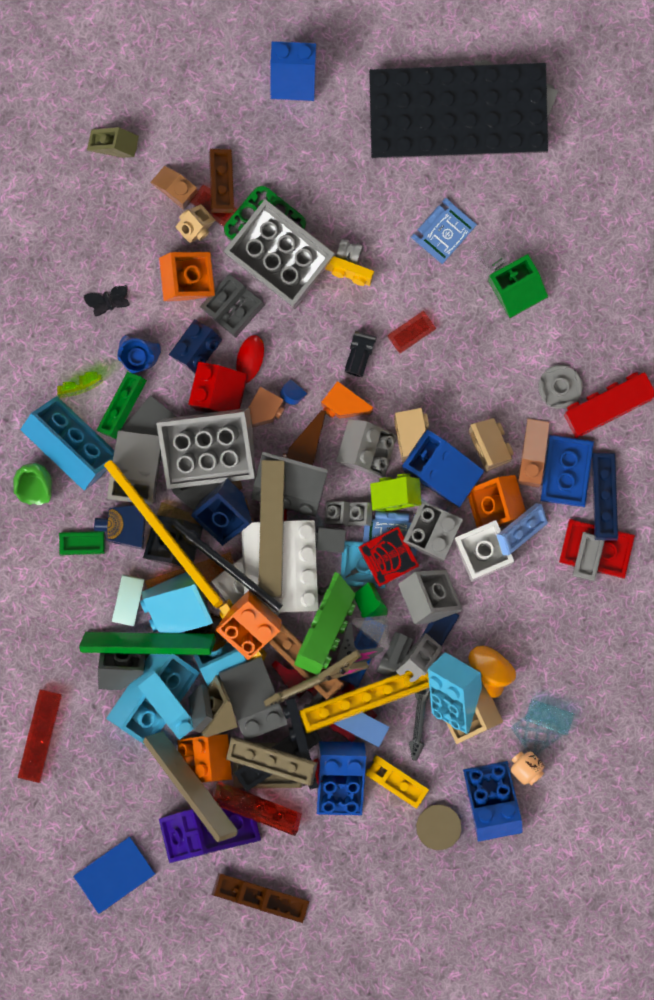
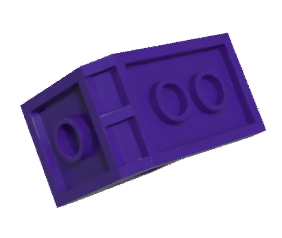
M251 796L217 803L238 830L236 836L220 842L215 840L193 809L160 818L159 822L169 863L261 841Z

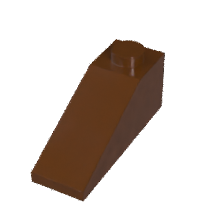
M321 410L289 447L288 453H283L282 457L310 465L314 464L326 411Z

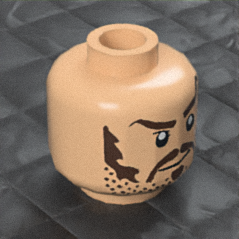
M521 751L512 759L514 764L511 767V772L523 785L528 783L533 785L545 774L543 772L544 764L531 751L525 754Z

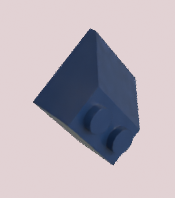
M228 478L201 499L191 513V516L222 546L252 522L244 494Z

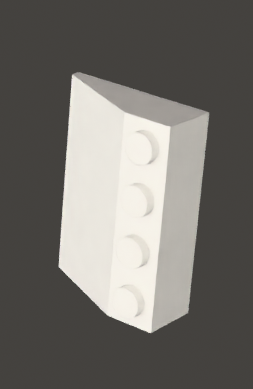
M315 520L284 521L282 597H273L283 606L276 612L262 601L274 613L314 612L318 610ZM255 522L242 530L243 574L259 586L260 522ZM244 586V594H245V593H247V592L249 591V589H247V588Z

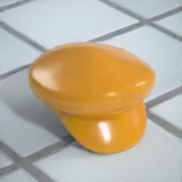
M477 646L470 651L468 656L470 666L481 672V681L488 694L493 698L499 697L504 687L516 679L514 667L498 651L488 646Z

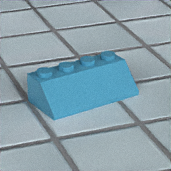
M150 654L145 660L144 674L128 685L106 718L141 743H143L146 736L159 733L166 722L141 692L136 683L154 670L180 703L200 674L199 671L175 654Z

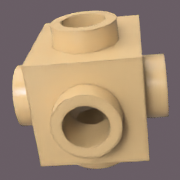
M200 204L184 211L179 217L180 221L176 228L189 243L197 239L201 241L209 234L208 229L215 219Z

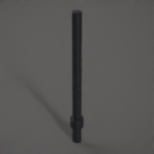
M177 520L172 524L171 528L183 536L186 543L190 546L193 544L272 609L278 612L283 605L198 538L199 535L195 531H190Z

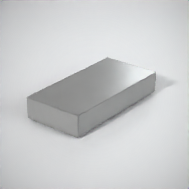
M583 532L573 577L595 581L605 540H595L594 534Z

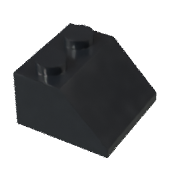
M156 515L190 560L194 562L197 548L193 544L190 546L186 543L184 537L171 528V526L177 520L190 531H195L200 539L203 527L184 519ZM151 527L143 558L184 569Z

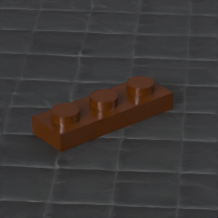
M210 149L211 213H233L232 149Z

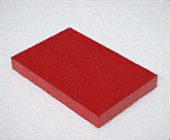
M569 519L559 563L575 567L583 532L594 534L593 524ZM618 531L617 541L605 540L597 572L625 579L635 535Z

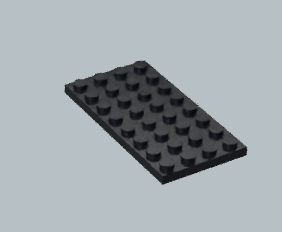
M546 63L369 70L371 158L548 153Z

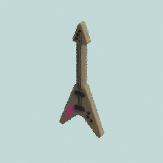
M356 650L320 674L264 701L265 707L281 703L323 682L367 669L369 665L367 662L354 663L360 657L359 651Z

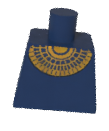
M135 505L109 508L108 518H95L94 531L107 532L106 540L108 542L143 550L146 519Z

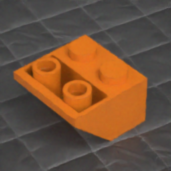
M249 590L233 604L217 626L216 631L249 660L281 631L282 620Z
M228 734L177 740L178 752L202 783L232 780L231 763L229 760H226L229 749Z

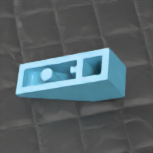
M154 670L136 683L179 740L193 730L192 718Z

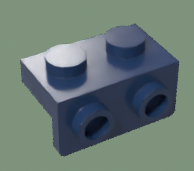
M194 319L169 353V356L196 374L198 362L206 363L212 353L218 348L222 338L213 329Z

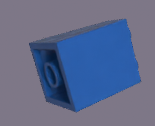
M272 41L270 99L314 101L316 43Z

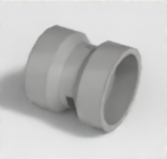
M342 239L336 257L358 265V258L362 253L363 245L358 243L351 244L349 240Z

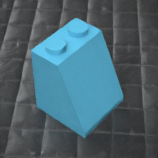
M187 572L141 592L143 600L140 601L144 612H149L152 617L149 622L154 633L157 631L159 633H181L213 623L200 588Z

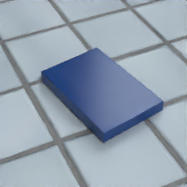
M549 435L540 501L585 508L594 441Z
M128 837L73 877L98 914H100L156 874L131 837Z

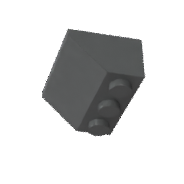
M262 452L251 499L261 503L262 460L285 461L284 509L316 517L328 469Z

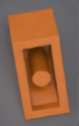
M338 381L321 402V406L324 407L323 411H326V415L331 418L336 416L341 419L369 415L373 411L371 405Z

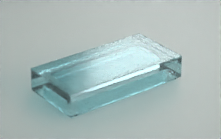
M531 699L524 721L567 736L575 714Z

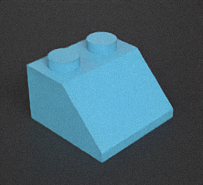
M229 642L222 648L211 652V655H193L207 686L210 685L216 675L220 676L218 672L246 662L245 657Z

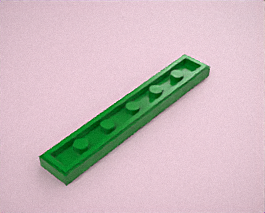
M85 632L79 649L82 653L211 655L216 638L215 634Z

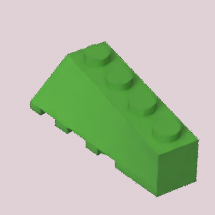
M337 572L332 577L329 589H327L294 663L295 666L316 675L321 673L322 668H328L332 659L329 653L331 650L336 651L340 642L337 636L339 633H344L348 624L345 618L347 615L352 616L356 604L353 603L356 594Z

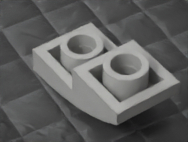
M326 502L324 524L371 526L372 503Z

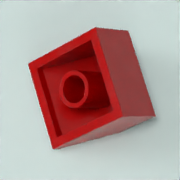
M198 362L188 405L197 411L207 413L240 409L248 375L220 365Z

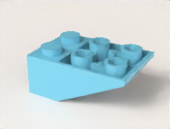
M445 652L428 668L431 712L437 719H442L454 729L468 734L482 689L481 672Z

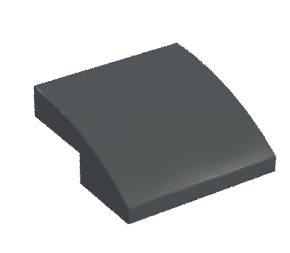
M228 274L214 290L215 296L208 297L200 308L236 338L265 304L248 291L242 283Z

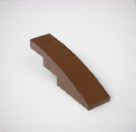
M218 873L212 891L213 896L303 923L309 905L307 900Z

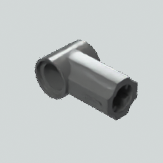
M395 632L387 653L383 655L377 673L387 677L397 675L396 670L407 655L413 639Z

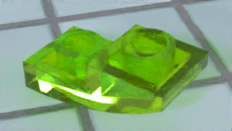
M85 372L84 376H79V385H76V382H63L62 386H57V395L59 398L83 394L102 384L103 377L98 375V372Z

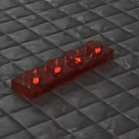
M39 689L17 778L41 783L62 694Z
M220 781L216 783L212 797L221 808L295 836L297 834L302 813Z

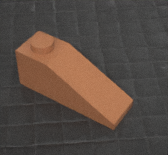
M527 418L517 481L520 485L538 488L541 485L549 422Z

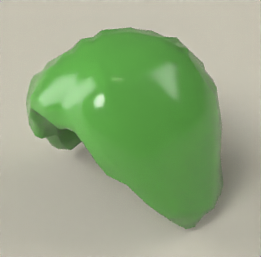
M29 463L16 471L13 478V492L21 502L30 505L49 503L52 497V479L44 466L38 463Z

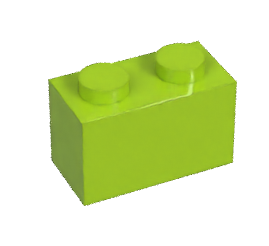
M398 474L396 479L383 477L379 478V482L370 484L372 510L388 512L422 505L420 478L410 477V474Z

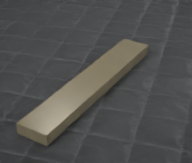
M262 460L259 586L272 597H282L285 461Z
M162 731L146 736L143 740L144 745L215 840L220 842L236 836L238 832L236 827L166 734Z

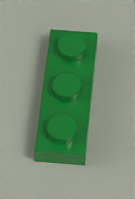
M130 372L126 373L96 431L113 439L117 438L118 431H121L137 398L142 392L147 381L146 379Z

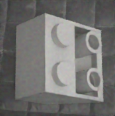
M348 419L336 462L349 468L385 477L397 435L367 421Z
M421 501L422 505L419 506L403 542L419 552L444 563L463 519Z

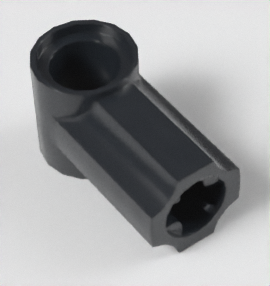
M355 330L350 346L351 352L345 366V373L363 378L369 355H372L376 336Z

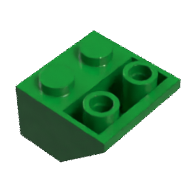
M528 254L489 275L488 283L509 319L548 298L540 274Z

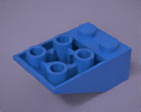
M428 429L402 465L406 474H410L413 478H420V483L459 508L485 472L447 441Z
M319 741L318 815H362L366 767L365 742Z
M508 761L464 769L463 772L478 842L523 833L522 819Z

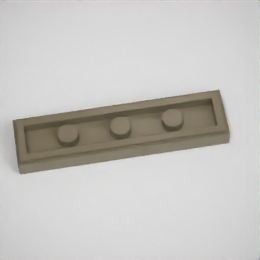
M237 737L231 738L226 760L309 786L313 785L318 764L317 762Z

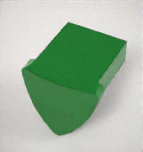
M368 582L355 592L354 599L360 609L362 619H375L387 615V607L382 601L374 583Z

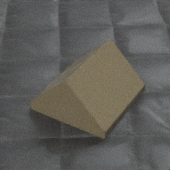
M216 675L208 686L213 720L202 731L204 737H210L238 727L231 701L220 676Z

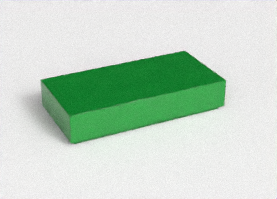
M103 531L59 533L60 556L105 554V533Z

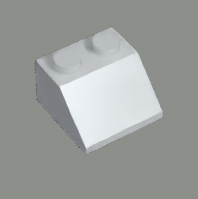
M497 520L455 537L462 562L471 582L514 563L512 554H502L496 536L501 532Z

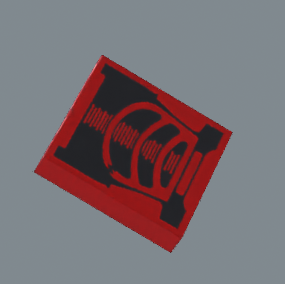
M399 527L358 547L378 587L419 567L408 544L403 542L404 536Z

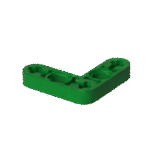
M259 186L253 190L226 222L224 233L228 239H234L237 234L233 233L230 235L229 227H235L238 224L236 217H239L246 224L249 219L243 218L242 211L246 208H251L254 212L257 210V207L254 205L258 200L257 193L263 194L266 192V198L273 206H284L286 210L284 214L286 216L289 215V212H292L293 214L290 215V218L294 221L301 220L300 225L304 230L306 228V220L298 211L269 188ZM263 199L258 203V207L264 201ZM241 223V225L238 227V231H240V230L242 229V227H243V224H242V223Z

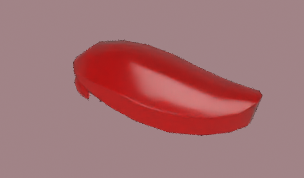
M257 335L249 336L241 345L237 355L236 371L248 375L246 384L256 376L263 363L264 343L260 336Z

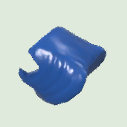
M125 335L120 340L117 357L128 371L138 373L150 369L156 364L161 353V346L159 343Z

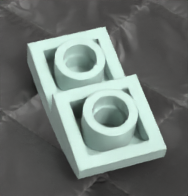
M122 574L112 622L134 626L144 579Z

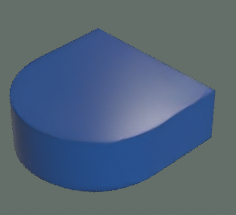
M292 379L285 383L280 390L281 398L291 405L298 404L307 395Z

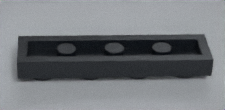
M295 698L285 700L286 705L282 707L285 718H290L292 727L288 728L292 741L297 742L298 750H294L295 755L311 760ZM316 776L314 777L313 785L309 786L310 790L318 788Z
M302 726L309 750L317 745L319 741H322L316 731L306 733L304 726ZM290 735L271 747L291 755H295L294 750H298L297 742L292 741ZM243 766L234 773L246 792L272 775L271 773L248 766Z

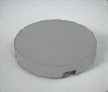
M555 365L548 368L541 375L538 383V392L541 399L548 406L555 409H566L568 406L576 403L583 391L582 380L579 374L566 365Z

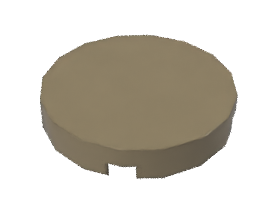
M444 805L428 807L419 815L416 823V831L420 841L426 847L434 850H446L453 846L459 839L462 830L461 821L457 813Z

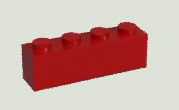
M635 372L626 377V382L620 385L618 382H615L606 387V392L600 395L598 392H595L586 398V402L582 404L576 402L568 406V411L565 412L564 417L575 438L577 439L654 400V388L646 373L644 372L639 375L638 372Z

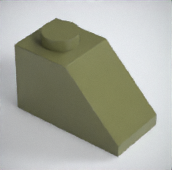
M120 127L91 129L87 151L120 158L134 157L139 136Z

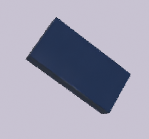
M455 613L429 623L422 636L428 634L442 647L460 615Z

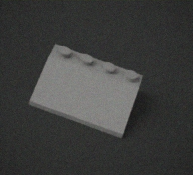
M266 199L223 251L230 259L294 309L298 307L335 255Z
M249 408L165 418L156 423L167 489L222 483L227 478L230 481L255 479L253 429Z

